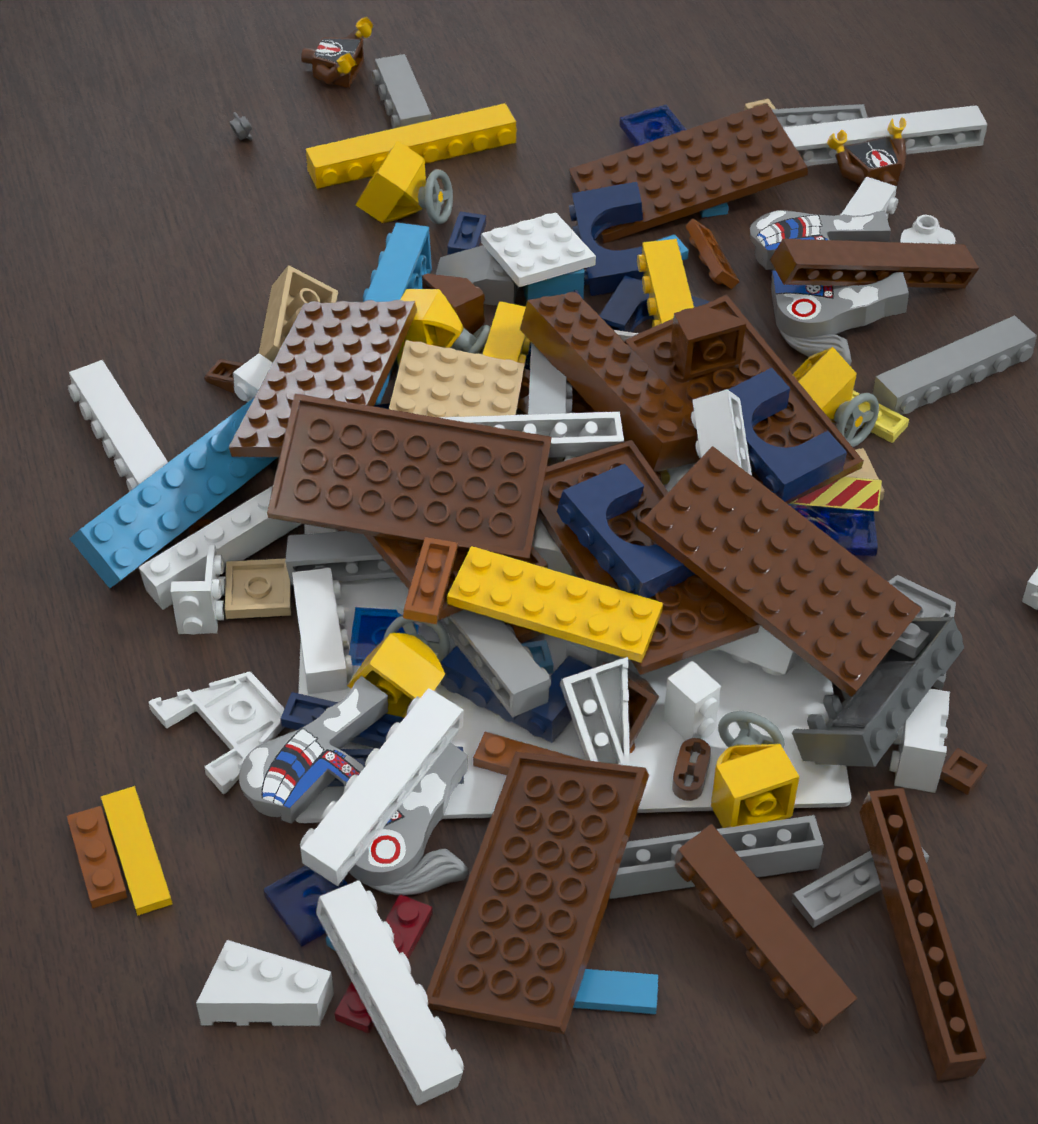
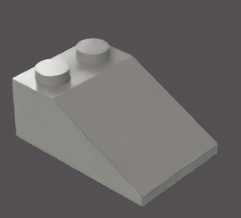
M483 245L440 257L436 275L467 278L483 291L485 296L484 304L498 306L499 301L510 304L515 303L518 285Z

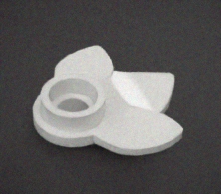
M922 215L913 223L912 228L902 232L900 242L955 244V237L951 231L941 228L935 217Z

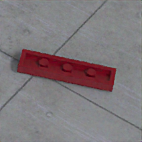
M399 895L385 921L392 929L394 935L393 943L399 953L403 952L409 960L433 915L432 906ZM351 982L334 1013L335 1020L369 1034L374 1023L355 986Z

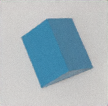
M584 269L522 286L526 303L527 300L561 295L568 292H576L583 299Z

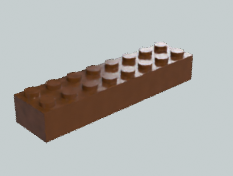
M568 292L561 295L527 300L520 327L521 332L557 370L566 376V380L596 412H620L624 442L632 440L654 472L694 464L700 460L696 451V441H698L697 429L694 427L691 419L693 411L579 294Z

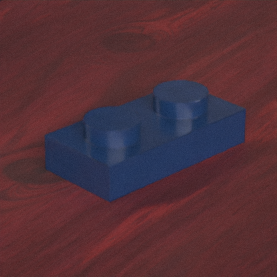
M459 212L447 246L448 255L479 247L481 233L484 232L486 226V215Z

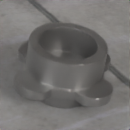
M234 112L233 116L235 119L229 122L234 133L240 140L245 137L252 140L253 138L249 131L253 129L245 116L240 118Z

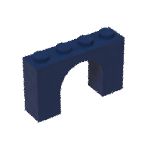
M631 182L572 193L573 205L568 206L571 222L577 221V226H572L573 231L596 255L595 265L584 269V286L589 285L591 296L615 292L625 275L642 280L644 272H639L637 265V255H642V247L615 251L605 249L595 242L596 237L608 227L643 220L642 201L638 183Z
M625 275L599 315L613 330L633 332L641 322L654 318V315L649 316L647 299L650 297L649 293L644 294L642 280ZM691 296L694 307L710 302Z
M773 368L728 389L740 398L751 472H755L763 482V485L784 502L843 471L847 451L829 431L803 444L788 448L770 445L757 436L753 427L760 421L787 408L790 387Z
M622 464L563 490L556 512L562 522L567 524L577 535L580 543L587 547L598 560L600 567L606 570L615 580L620 590L650 598L656 593L662 592L666 588L675 586L685 581L688 577L696 575L658 544L649 546L634 545L622 540L610 529L607 521L636 508L644 489L643 483L626 464Z
M457 645L440 662L445 672L441 685L448 691L471 700L478 707L486 708L499 715L505 721L513 722L528 730L532 735L541 737L551 743L572 719L560 686L561 680L593 669V667L568 656L550 676L551 686L549 687L548 702L512 717Z

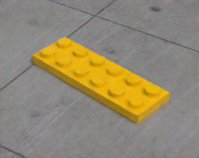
M471 546L447 595V604L623 658L628 657V659L642 663L663 609V603L473 546Z

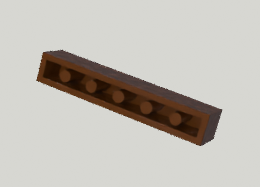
M710 824L677 850L674 861L676 862L675 868L679 875L686 882L691 880L700 891L698 896L705 907L710 911L715 910L723 919L722 926L734 940L739 939L746 947V955L750 962L758 969L763 968L772 979L770 984L774 991L783 999L787 997L796 1008L794 1011L795 1015L807 1029L812 1028L817 1034L851 1007L857 1000V997L713 824Z

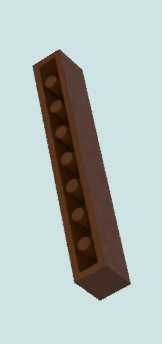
M782 239L770 258L783 285H868L879 282L893 273L903 272L907 287L966 288L979 270L965 244Z
M904 789L869 791L859 813L937 1080L973 1077L987 1057Z

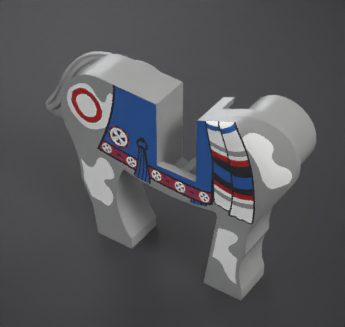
M778 210L769 212L753 222L750 227V239L755 245L756 260L766 270H775L770 258L782 239L889 242L891 230L885 211H876L859 216L846 214L828 216ZM772 271L771 293L777 327L785 341L792 348L808 357L834 347L843 359L851 365L852 360L848 342L836 334L851 328L866 326L883 317L906 313L909 291L903 272L893 273L879 282L868 285L821 286L783 285L777 272Z
M361 676L344 699L327 708L316 720L301 729L254 748L246 756L240 768L239 782L243 794L260 813L270 817L281 816L282 821L293 823L335 778L339 779L345 787L348 780L354 774L359 775L365 768L340 749L388 712V695ZM451 742L448 744L351 868L349 873L352 876L383 893L403 896L424 893L441 885L466 879L468 875L467 866L449 850L439 849L431 851L424 856L425 847L432 831L444 817L452 792L467 772L468 755Z

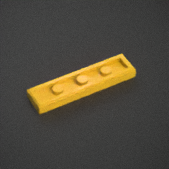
M135 786L101 796L137 916L172 905L171 896Z

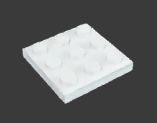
M557 213L545 214L542 217L520 221L517 224L481 233V243L518 287L595 265L596 255Z

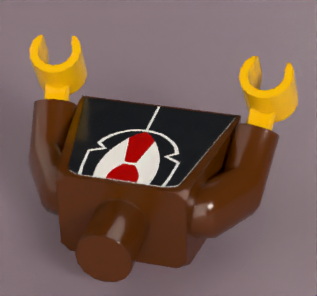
M368 17L360 19L356 24L358 30L352 31L346 37H324L316 49L303 48L301 61L302 63L312 64L315 79L324 81L326 84H335L346 88L351 87L364 62L363 37L367 38L372 33L373 24Z
M901 117L899 120L900 128L895 127L893 118L889 122L887 130L893 135L894 139L892 140L888 136L843 147L848 138L847 133L844 130H840L837 133V139L835 134L832 133L827 143L831 149L837 151L835 157L842 176L855 182L859 187L866 177L898 186L900 173L904 171L906 163L905 138L901 136L902 131L906 127L905 118Z

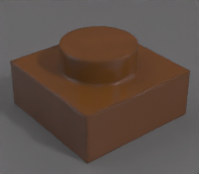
M957 748L942 767L939 779L969 795L986 773L988 765Z

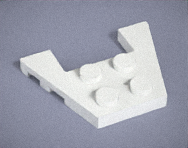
M251 671L209 683V688L195 692L187 689L177 692L178 696L161 701V697L149 701L150 710L166 729L192 713L198 712L229 747V752L204 766L206 775L222 794L228 792L239 779L240 768L246 756L257 746L273 740L284 728L281 726L280 720L284 707Z

